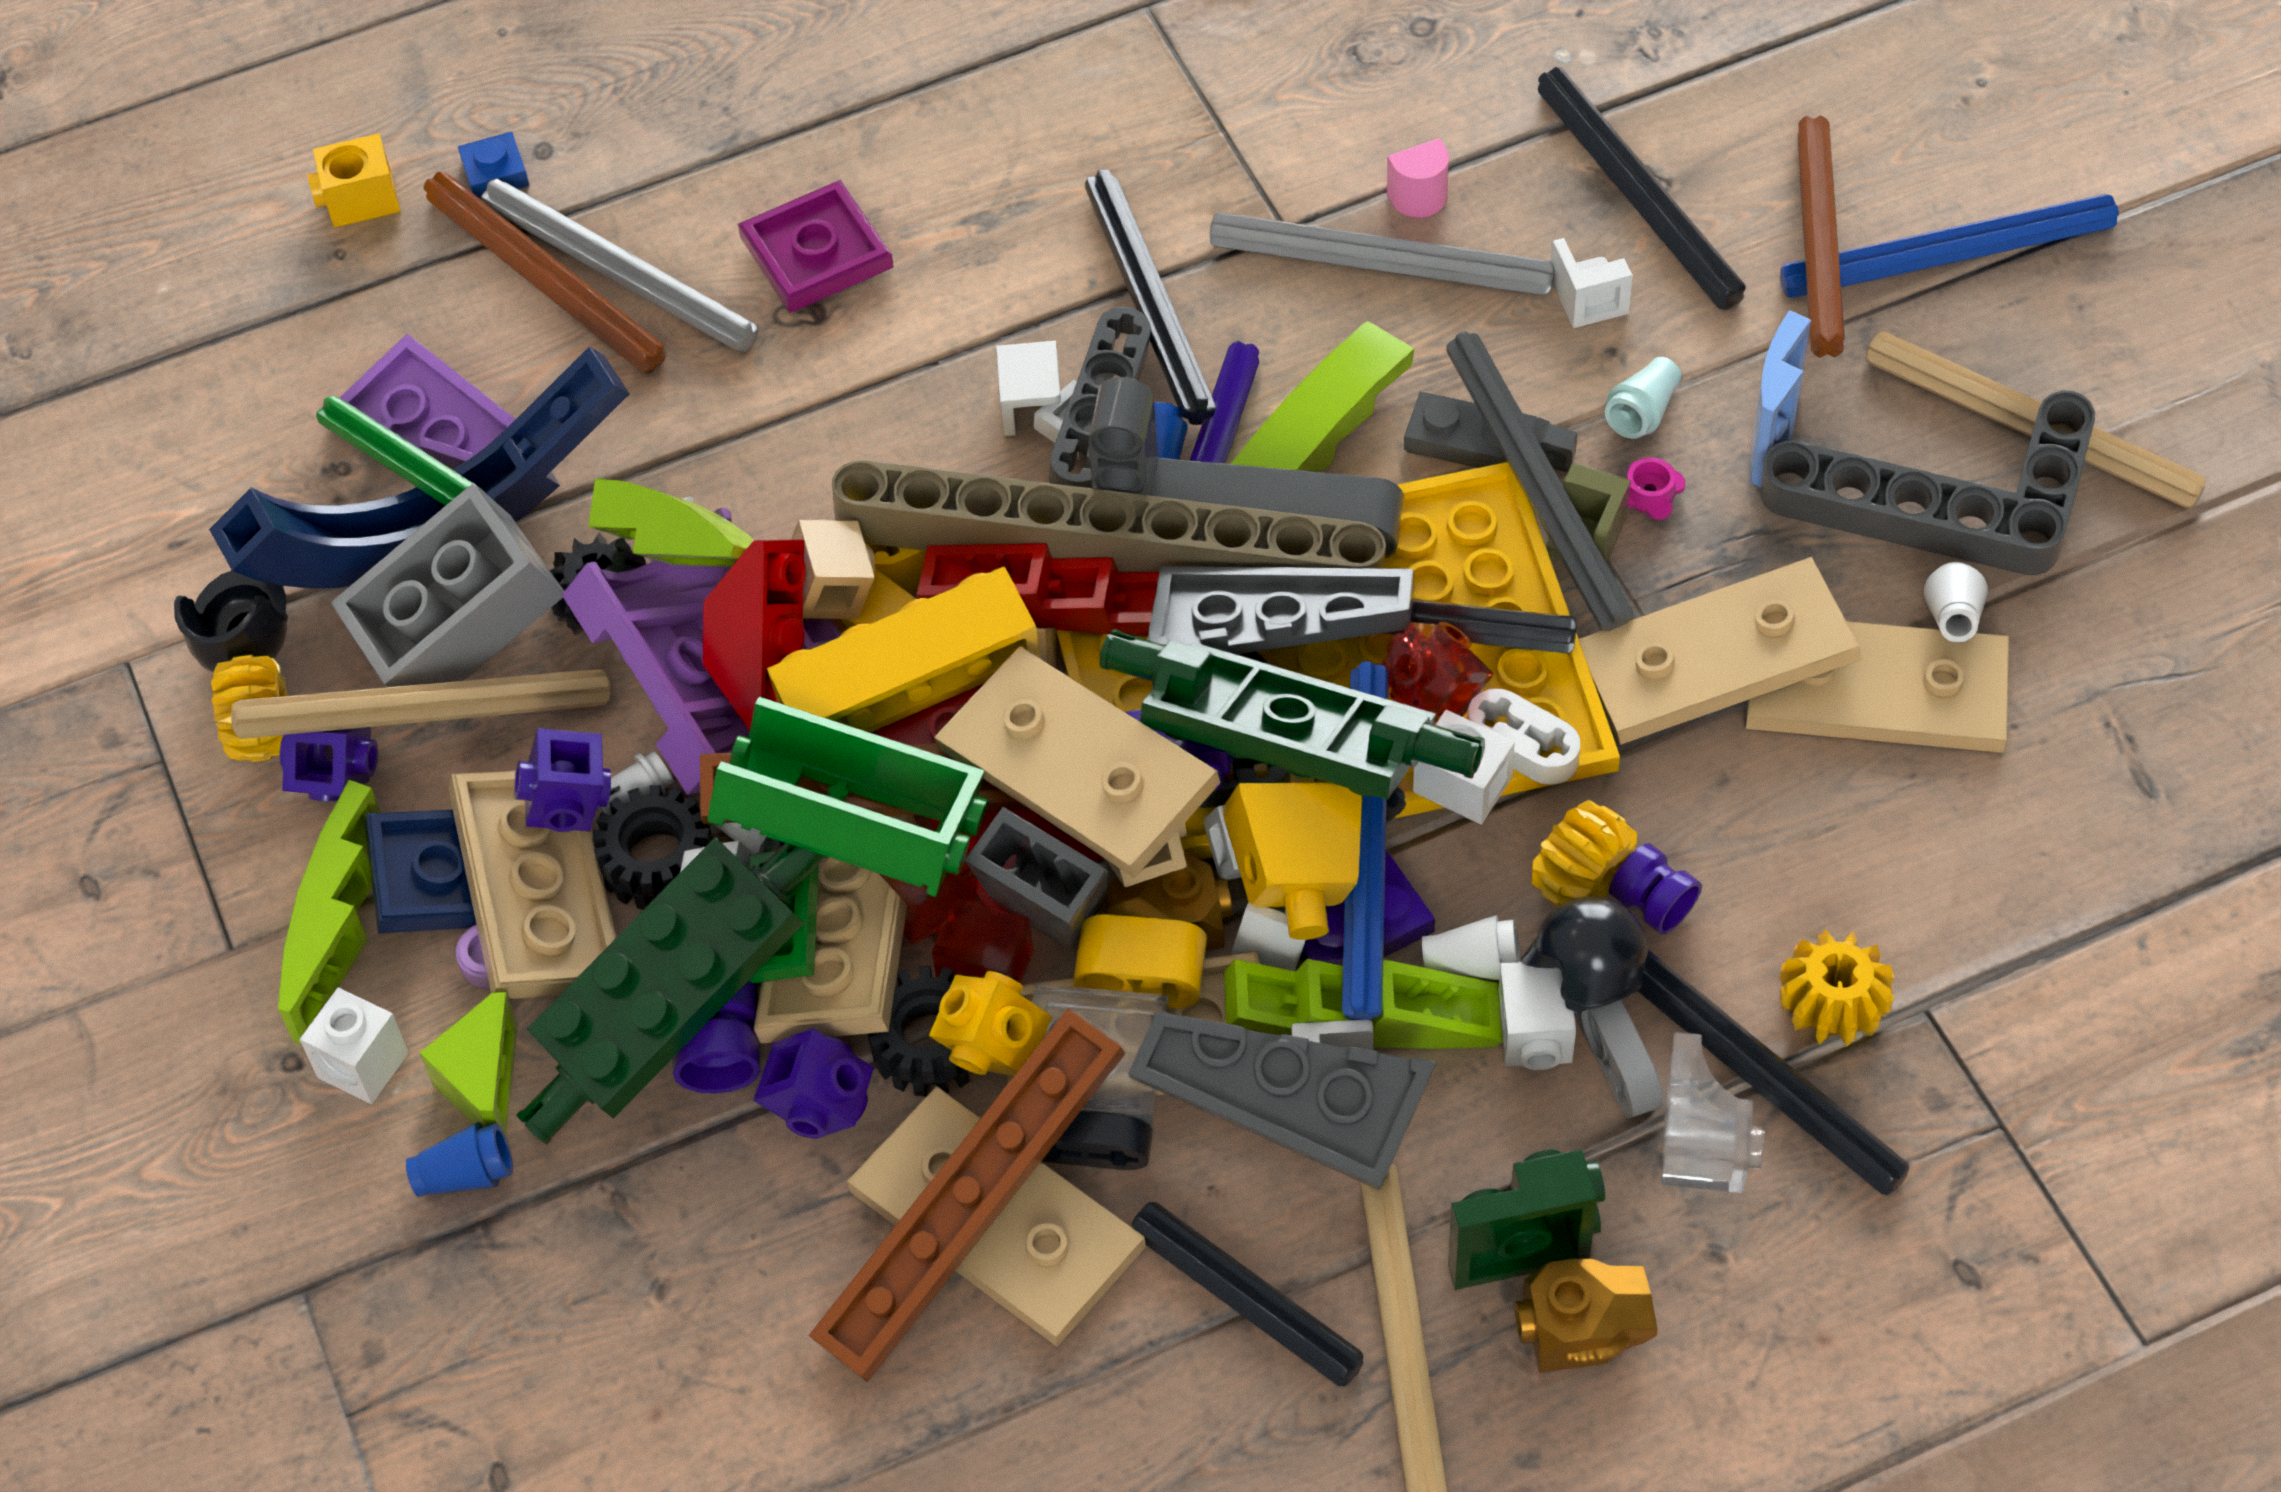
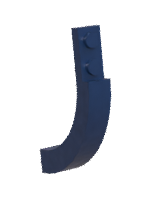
M589 346L498 437L472 458L454 468L453 471L470 482L475 483L517 522L560 486L552 470L630 393L606 357ZM251 487L209 530L233 572L280 586L309 589L350 587L443 509L445 505L417 487L383 499L348 505L294 503L275 498Z

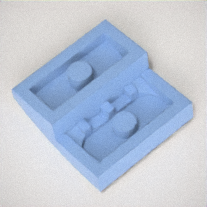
M1790 310L1780 323L1771 341L1762 373L1750 454L1751 483L1760 488L1764 457L1768 450L1777 443L1787 440L1792 441L1811 320Z

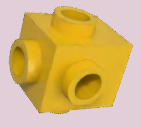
M987 971L984 978L955 975L949 990L941 1000L939 1013L929 1036L950 1049L949 1060L967 1071L979 1075L993 1072L1014 1076L1043 1040L1053 1016L1021 996L1024 987L1008 976L992 971Z

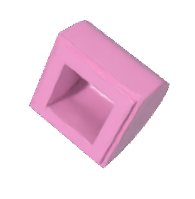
M1440 138L1387 156V197L1394 208L1406 216L1414 218L1432 216L1438 213L1447 202L1449 153Z

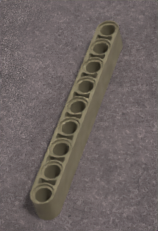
M865 460L844 464L835 472L832 478L835 520L858 521L864 542L868 544L926 551L927 545L1047 543L1052 558L1113 557L1118 572H1160L1161 566L1384 569L1385 538L1371 524L1359 521Z

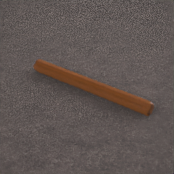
M1821 115L1814 119L1805 116L1798 122L1799 133L1797 135L1808 313L1811 320L1810 346L1813 354L1819 358L1827 354L1835 358L1844 350L1843 340L1845 339L1830 124Z
M439 171L432 179L426 180L423 188L427 192L426 198L429 202L637 369L644 373H651L656 366L663 364L666 356L663 352V344L450 174Z

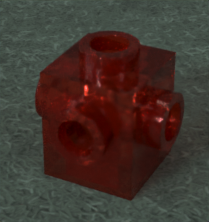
M1410 622L1405 630L1399 631L1391 639L1387 646V656L1380 664L1384 665L1389 672V687L1392 689L1389 693L1391 699L1401 704L1435 713V722H1438L1445 710L1463 717L1468 711L1472 699L1484 689L1494 673L1469 650L1472 645L1470 639L1461 630L1446 622H1440L1438 625Z

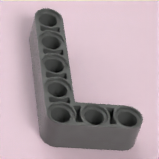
M1113 377L1105 380L1099 386L1088 441L1092 489L1364 522L1377 528L1385 538V558H1389L1395 553L1398 545L1404 501L1403 492L1397 484L1378 477L1158 458L1155 405L1152 390L1146 384L1128 377Z
M2061 390L2051 393L2043 400L2038 410L2017 492L1805 442L1787 440L1774 445L1764 457L1761 497L1764 505L1771 512L1783 517L2024 575H2039L2050 570L2059 557L2095 422V410L2091 402L2084 395L2075 391ZM2057 423L2071 426L2076 432L2061 434L2054 431L2050 425ZM1784 473H1794L1800 476L1803 481L1794 485L1785 484L1776 477ZM2051 477L2059 481L2062 487L2055 489L2041 486L2035 479ZM1845 487H1851L1860 490L1864 495L1857 499H1847L1840 496L1836 491ZM1904 502H1915L1921 505L1925 511L1910 514L1902 511L1897 505ZM1966 516L1977 517L1986 526L1978 529L1964 526L1959 519ZM2037 531L2043 534L2048 541L2041 544L2031 543L2025 540L2021 533Z

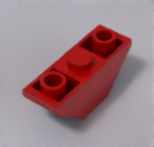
M804 539L754 540L703 601L702 665L749 731L755 703L758 698L762 697L777 702L767 668L779 664L783 658L792 652L802 650L804 644L803 583L806 575Z

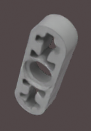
M1622 1000L1602 1007L1586 1009L1579 1013L1574 1011L1576 1020L1622 1113L1627 1118H1632L1661 1108L1663 1106V1092L1657 1071Z

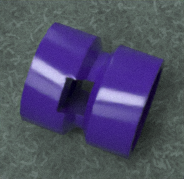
M748 981L672 1059L673 1076L675 1082L680 1086L698 1093L717 1094L747 1087L757 1079L761 1070L759 1039L754 1031L757 1012L754 983L752 984Z

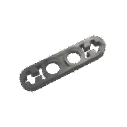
M1117 307L1106 311L1099 319L1051 453L1049 483L1092 488L1088 444L1090 433L1078 427L1077 422L1082 418L1093 417L1099 386L1092 378L1097 374L1113 373L1119 377H1128L1139 381L1148 354L1151 331L1150 322L1142 312L1130 307ZM1121 333H1126L1129 336L1126 339L1123 354L1114 351L1115 339H1118ZM1077 452L1087 455L1086 466L1080 471L1079 475L1069 473L1074 468Z

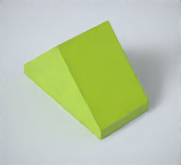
M506 992L491 993L419 1053L432 1085L472 1124L480 1122L485 1127L497 1123L506 1137L518 1025Z

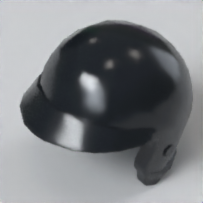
M231 570L211 581L199 594L195 604L192 599L186 596H177L174 601V617L191 655L208 671L214 672L217 663L231 661L233 657L269 656L275 659L284 645L287 634L286 593L283 586L258 581Z
M1583 896L1562 902L1551 910L1539 926L1536 939L1521 957V962L1526 966L1535 968L1560 969L1563 978L1560 992L1565 1001V1006L1567 1009L1579 1013L1586 1009L1602 1007L1626 998L1641 988L1643 985L1642 975L1648 954V943L1642 925L1631 911L1612 899L1601 896Z

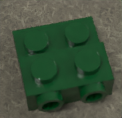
M1554 1149L1542 1150L1529 1155L1522 1162L1513 1163L1510 1191L1501 1192L1497 1189H1482L1467 1195L1462 1201L1451 1203L1448 1268L1454 1289L1458 1290L1532 1274L1546 1263L1552 1261L1590 1259L1593 1234L1601 1232V1221L1597 1203L1605 1201L1604 1182L1597 1161L1591 1160L1586 1162L1582 1149L1564 1153Z

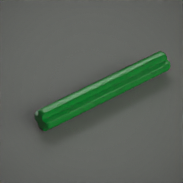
M337 396L325 398L323 407L316 411L319 424L445 506L472 484L469 480Z

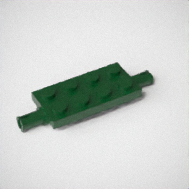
M1113 629L1111 634L1106 636L1100 653V667L1102 669L1115 670L1152 682L1153 689L1142 702L1140 722L1149 728L1164 732L1167 736L1176 740H1191L1224 750L1235 758L1254 759L1286 769L1289 773L1298 777H1313L1346 787L1353 793L1361 796H1376L1386 800L1389 799L1410 767H1415L1418 762L1459 773L1470 779L1474 777V773L1477 772L1481 764L1485 748V738L1473 737L1434 725L1436 714L1195 642H1192L1189 646L1170 640L1167 645H1163Z
M714 837L527 1028L534 1038L559 1063L555 1067L559 1074L524 1110H520L516 1114L519 1120L523 1123L525 1122V1126L539 1140L548 1145L552 1140L551 1138L587 1101L592 1104L596 1103L601 1110L614 1119L804 924L787 907L792 902L787 896L823 859L826 860L828 857L784 843L759 869L755 865L748 869L724 844Z

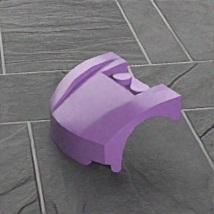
M718 508L714 511V513L732 522L731 512L728 509ZM654 561L630 571L616 573L600 569L596 562L586 563L562 593V596L592 644L608 640L614 641L621 652L622 658L631 668L653 703L654 709L668 727L667 732L656 743L657 748L686 794L700 792V754L732 753L737 737L741 735L748 738L750 732L702 665L703 601L730 568L671 566ZM803 618L805 638L802 649L811 650L841 636L833 619Z

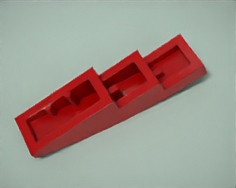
M1047 543L927 545L916 595L918 599L932 598L957 587L964 579L977 573L987 574L1005 566L1038 628L1055 627L1056 630L1105 635L1111 634L1113 629L1121 630L1122 633L1132 636H1148L1160 572H1118L1113 557L1052 558Z

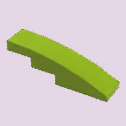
M1366 321L1328 354L1285 398L1250 438L1231 464L1312 472L1324 471L1334 462L1336 445L1373 414L1376 396L1412 366L1415 348L1371 322Z
M348 780L319 834L297 892L283 950L278 1011L293 1042L301 1044L299 1039L336 989L340 987L368 940L357 915V911L372 888L369 860L366 855L368 849L365 819L366 813H381L372 788Z
M1234 959L1224 971L1226 1024L1241 1026L1251 1031L1279 1036L1281 1034L1292 1036L1291 1024L1351 1020L1347 1019L1342 1012L1343 966L1306 959L1296 971ZM1383 959L1382 1013L1372 1020L1374 1033L1373 1047L1407 1049L1497 1047L1503 1042L1498 983Z

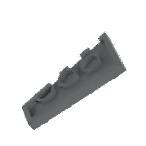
M1161 566L1147 640L1167 645L1170 640L1189 646L1192 642L1232 654H1242L1409 630L1414 596L1413 569Z
M1157 1011L1128 1075L1131 1079L1380 1191L1435 1068L1436 1061L1414 1057L1412 1059L1379 1054L1375 1050L1323 1044L1309 1041L1308 1038L1281 1034V1036L1246 1030L1241 1026Z

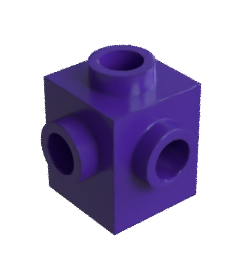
M371 727L283 735L280 746V763L283 767L282 791L308 793L310 799L333 802L338 801L348 780L363 785L368 783L370 777L374 775L378 763V744L375 739H371Z
M537 728L528 762L518 761L515 772L514 797L515 800H525V827L549 828L557 832L573 830L590 832L597 807H607L611 790V771L609 768H603L602 734Z
M813 1028L773 1042L753 1101L784 1119L788 1129L795 1134L812 1139L822 1138L825 1135L856 1125V1122L861 1118L867 1107L868 1095L866 1092L874 1067L852 1054V1049L845 1042L833 1037L824 1036Z

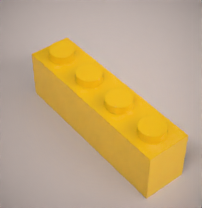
M1004 566L987 574L977 573L964 579L957 587L932 598L913 600L904 605L899 612L874 623L855 625L843 632L839 638L816 648L792 652L783 658L779 664L767 668L778 703L871 733L985 683L1019 646L1040 659L1042 656L1036 625Z

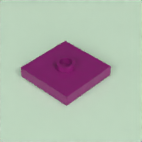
M841 179L737 224L741 240L789 313L894 268L891 252Z

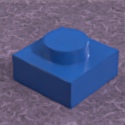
M512 131L457 146L471 191L478 198L481 199L482 194L486 191L487 184L493 179L506 182L516 189L530 186Z

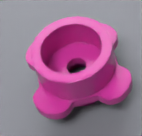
M1648 457L1632 462L1627 472V479L1631 480L1628 508L1634 507L1638 511L1648 514L1654 520L1668 518L1672 514L1673 506L1671 503L1674 497L1685 490V478L1682 474L1676 472L1669 463L1659 458Z

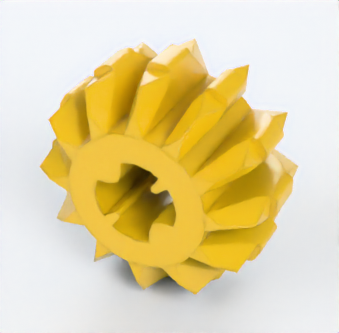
M253 655L233 657L231 661L217 663L211 680L213 691L211 701L214 707V721L218 729V740L223 745L224 753L231 760H247L251 762L271 760L273 756L280 755L283 735L241 739L236 736L231 720L232 705L238 700L289 696L280 665L274 658L269 656L253 657Z
M1587 800L1579 804L1577 808L1568 810L1563 820L1558 825H1553L1551 834L1541 843L1542 849L1533 860L1531 884L1541 891V895L1555 906L1583 896H1601L1605 898L1609 893V886L1615 873L1627 857L1636 850L1638 833L1626 824L1627 821L1611 809L1605 806L1601 807Z
M1826 929L1818 936L1816 945L1803 939L1800 940L1799 944L1794 948L1793 958H1787L1786 962L1782 964L1779 980L1782 982L1779 995L1781 1009L1793 1011L1792 1023L1794 1024L1795 1031L1813 1026L1816 1028L1815 1037L1819 1045L1828 1038L1829 1033H1837L1847 1047L1855 1040L1857 1031L1872 1037L1873 1033L1879 1028L1881 1017H1886V1013L1891 1011L1894 1000L1891 989L1894 979L1892 966L1879 963L1881 953L1879 952L1878 944L1860 949L1857 947V938L1854 930L1844 938V942H1836Z

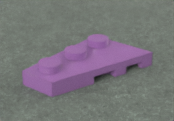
M408 334L396 343L340 397L341 400L354 406L437 461L455 468L489 445L515 420L513 416Z

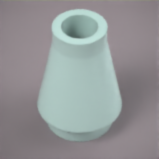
M1656 357L1648 366L1612 388L1607 395L1604 411L1609 426L1619 435L1630 439H1637L1656 431L1675 388L1681 382L1682 374L1679 367L1668 358Z

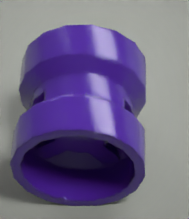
M1651 843L1643 844L1627 857L1615 873L1609 886V893L1625 907L1636 906L1643 912V920L1661 935L1667 934L1684 920L1694 907L1702 891L1700 881L1685 870L1675 871L1669 867L1666 855Z

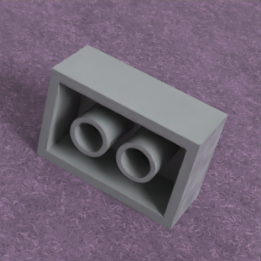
M472 483L335 598L331 604L384 685L387 687L464 681L561 600L564 590L511 515L475 483Z

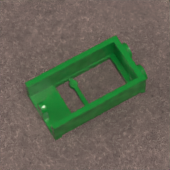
M759 697L755 703L749 737L739 735L732 749L730 763L721 761L716 770L707 821L723 826L727 819L741 824L742 829L750 831L751 828L760 830L761 835L921 888L924 884L928 886L926 894L936 897L947 873L959 875L971 840V837L966 836V834L977 837L988 806V799L978 795L985 770ZM802 777L830 785L827 796L798 787ZM848 792L940 821L936 832L846 803Z

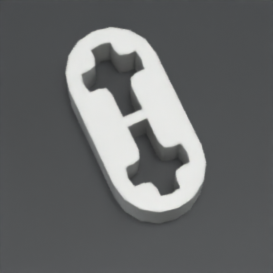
M1489 689L1480 692L1472 699L1468 707V720L1515 741L1514 770L1545 785L1563 783L1575 774L1579 766L1580 737L1577 731L1567 722L1504 689ZM1500 715L1508 718L1507 724L1498 722L1493 728L1485 725V718L1491 721L1496 720ZM1554 745L1562 748V755L1555 752L1549 755L1548 758L1539 755L1540 749L1549 751Z

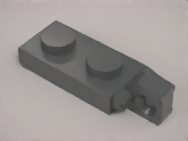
M1422 391L1419 392L1404 435V450H1407L1408 453L1477 468L1507 462L1475 403ZM1522 413L1552 468L1568 473L1576 453L1577 432L1550 424L1549 421L1540 417L1537 418V416Z

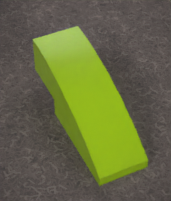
M595 478L588 527L628 540H634L633 554L671 566L731 568L754 541L752 537L724 517L696 503L626 481Z

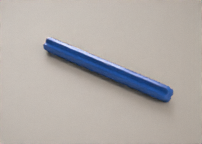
M2102 194L1839 252L1841 287L2110 229L2117 225V216H2119L2118 206L2115 204L2112 195ZM1805 259L1784 264L1781 267L1779 277L1785 296L1795 298L1807 295Z
M1371 661L1361 662L1359 667L1353 669L1350 673V688L1388 699L1389 672L1384 665L1373 664ZM1362 796L1359 877L1357 885L1345 899L1342 1012L1347 1019L1351 1020L1366 1019L1372 1021L1373 1018L1380 1016L1382 1013L1386 799L1376 796Z

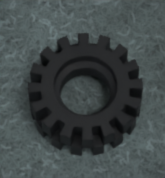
M649 785L650 796L647 797L640 796L639 788L629 790L630 802L624 804L616 797L609 803L612 816L601 812L597 819L599 830H593L594 852L605 886L610 893L615 891L618 900L626 905L634 897L637 909L644 910L649 905L650 899H655L680 873L684 851L706 847L713 840L709 824H703L698 802L692 796L684 801L682 790L671 787L667 797H664L661 785ZM651 835H671L679 841L678 847L670 855L660 860L639 861L630 855L632 847L637 842Z
M919 966L921 978L912 980L908 969L897 973L899 987L895 988L889 1032L868 1034L874 1063L877 1062L878 1072L885 1080L892 1076L894 1088L902 1092L905 1091L907 1085L911 1082L915 1096L926 1097L927 1085L934 1084L948 1094L947 1081L954 1079L958 1086L962 1088L970 1082L968 1071L949 1060L951 1050L944 1045L939 1044L932 1047L913 1046L904 1039L903 1032L911 1021L919 1017L938 1015L941 1000L949 990L954 979V972L952 969L942 967L939 978H934L931 966Z

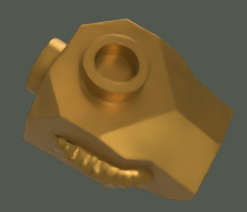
M1184 852L1186 868L1128 887H1124L1119 879L1108 882V897L1104 902L1108 915L1189 922L1200 927L1206 933V951L1225 948L1222 918L1233 916L1231 897L1227 880L1223 878L1214 879L1211 865Z
M1567 1259L1548 1262L1524 1279V1300L1514 1302L1515 1320L1520 1342H1533L1539 1373L1607 1364L1616 1355H1620L1622 1351L1644 1344L1657 1336L1658 1332L1652 1295L1644 1266H1609L1595 1259Z

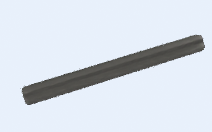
M1466 331L1457 334L1456 338L1447 344V354L1598 627L1602 631H1610L1627 624L1633 618V611L1479 335L1476 333L1469 334Z

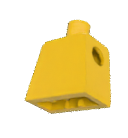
M1239 783L1222 809L1248 901L1255 907H1285L1288 934L1292 939L1309 940L1326 935L1329 932L1326 906L1341 904L1357 885L1359 877L1362 796L1353 793L1346 787L1333 783Z

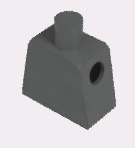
M1002 807L965 859L968 867L998 906L1066 948L1071 949L1080 938L1084 920L1095 916L1108 897V871L1106 868ZM1016 854L1014 868L1005 870L1003 866L1006 861Z

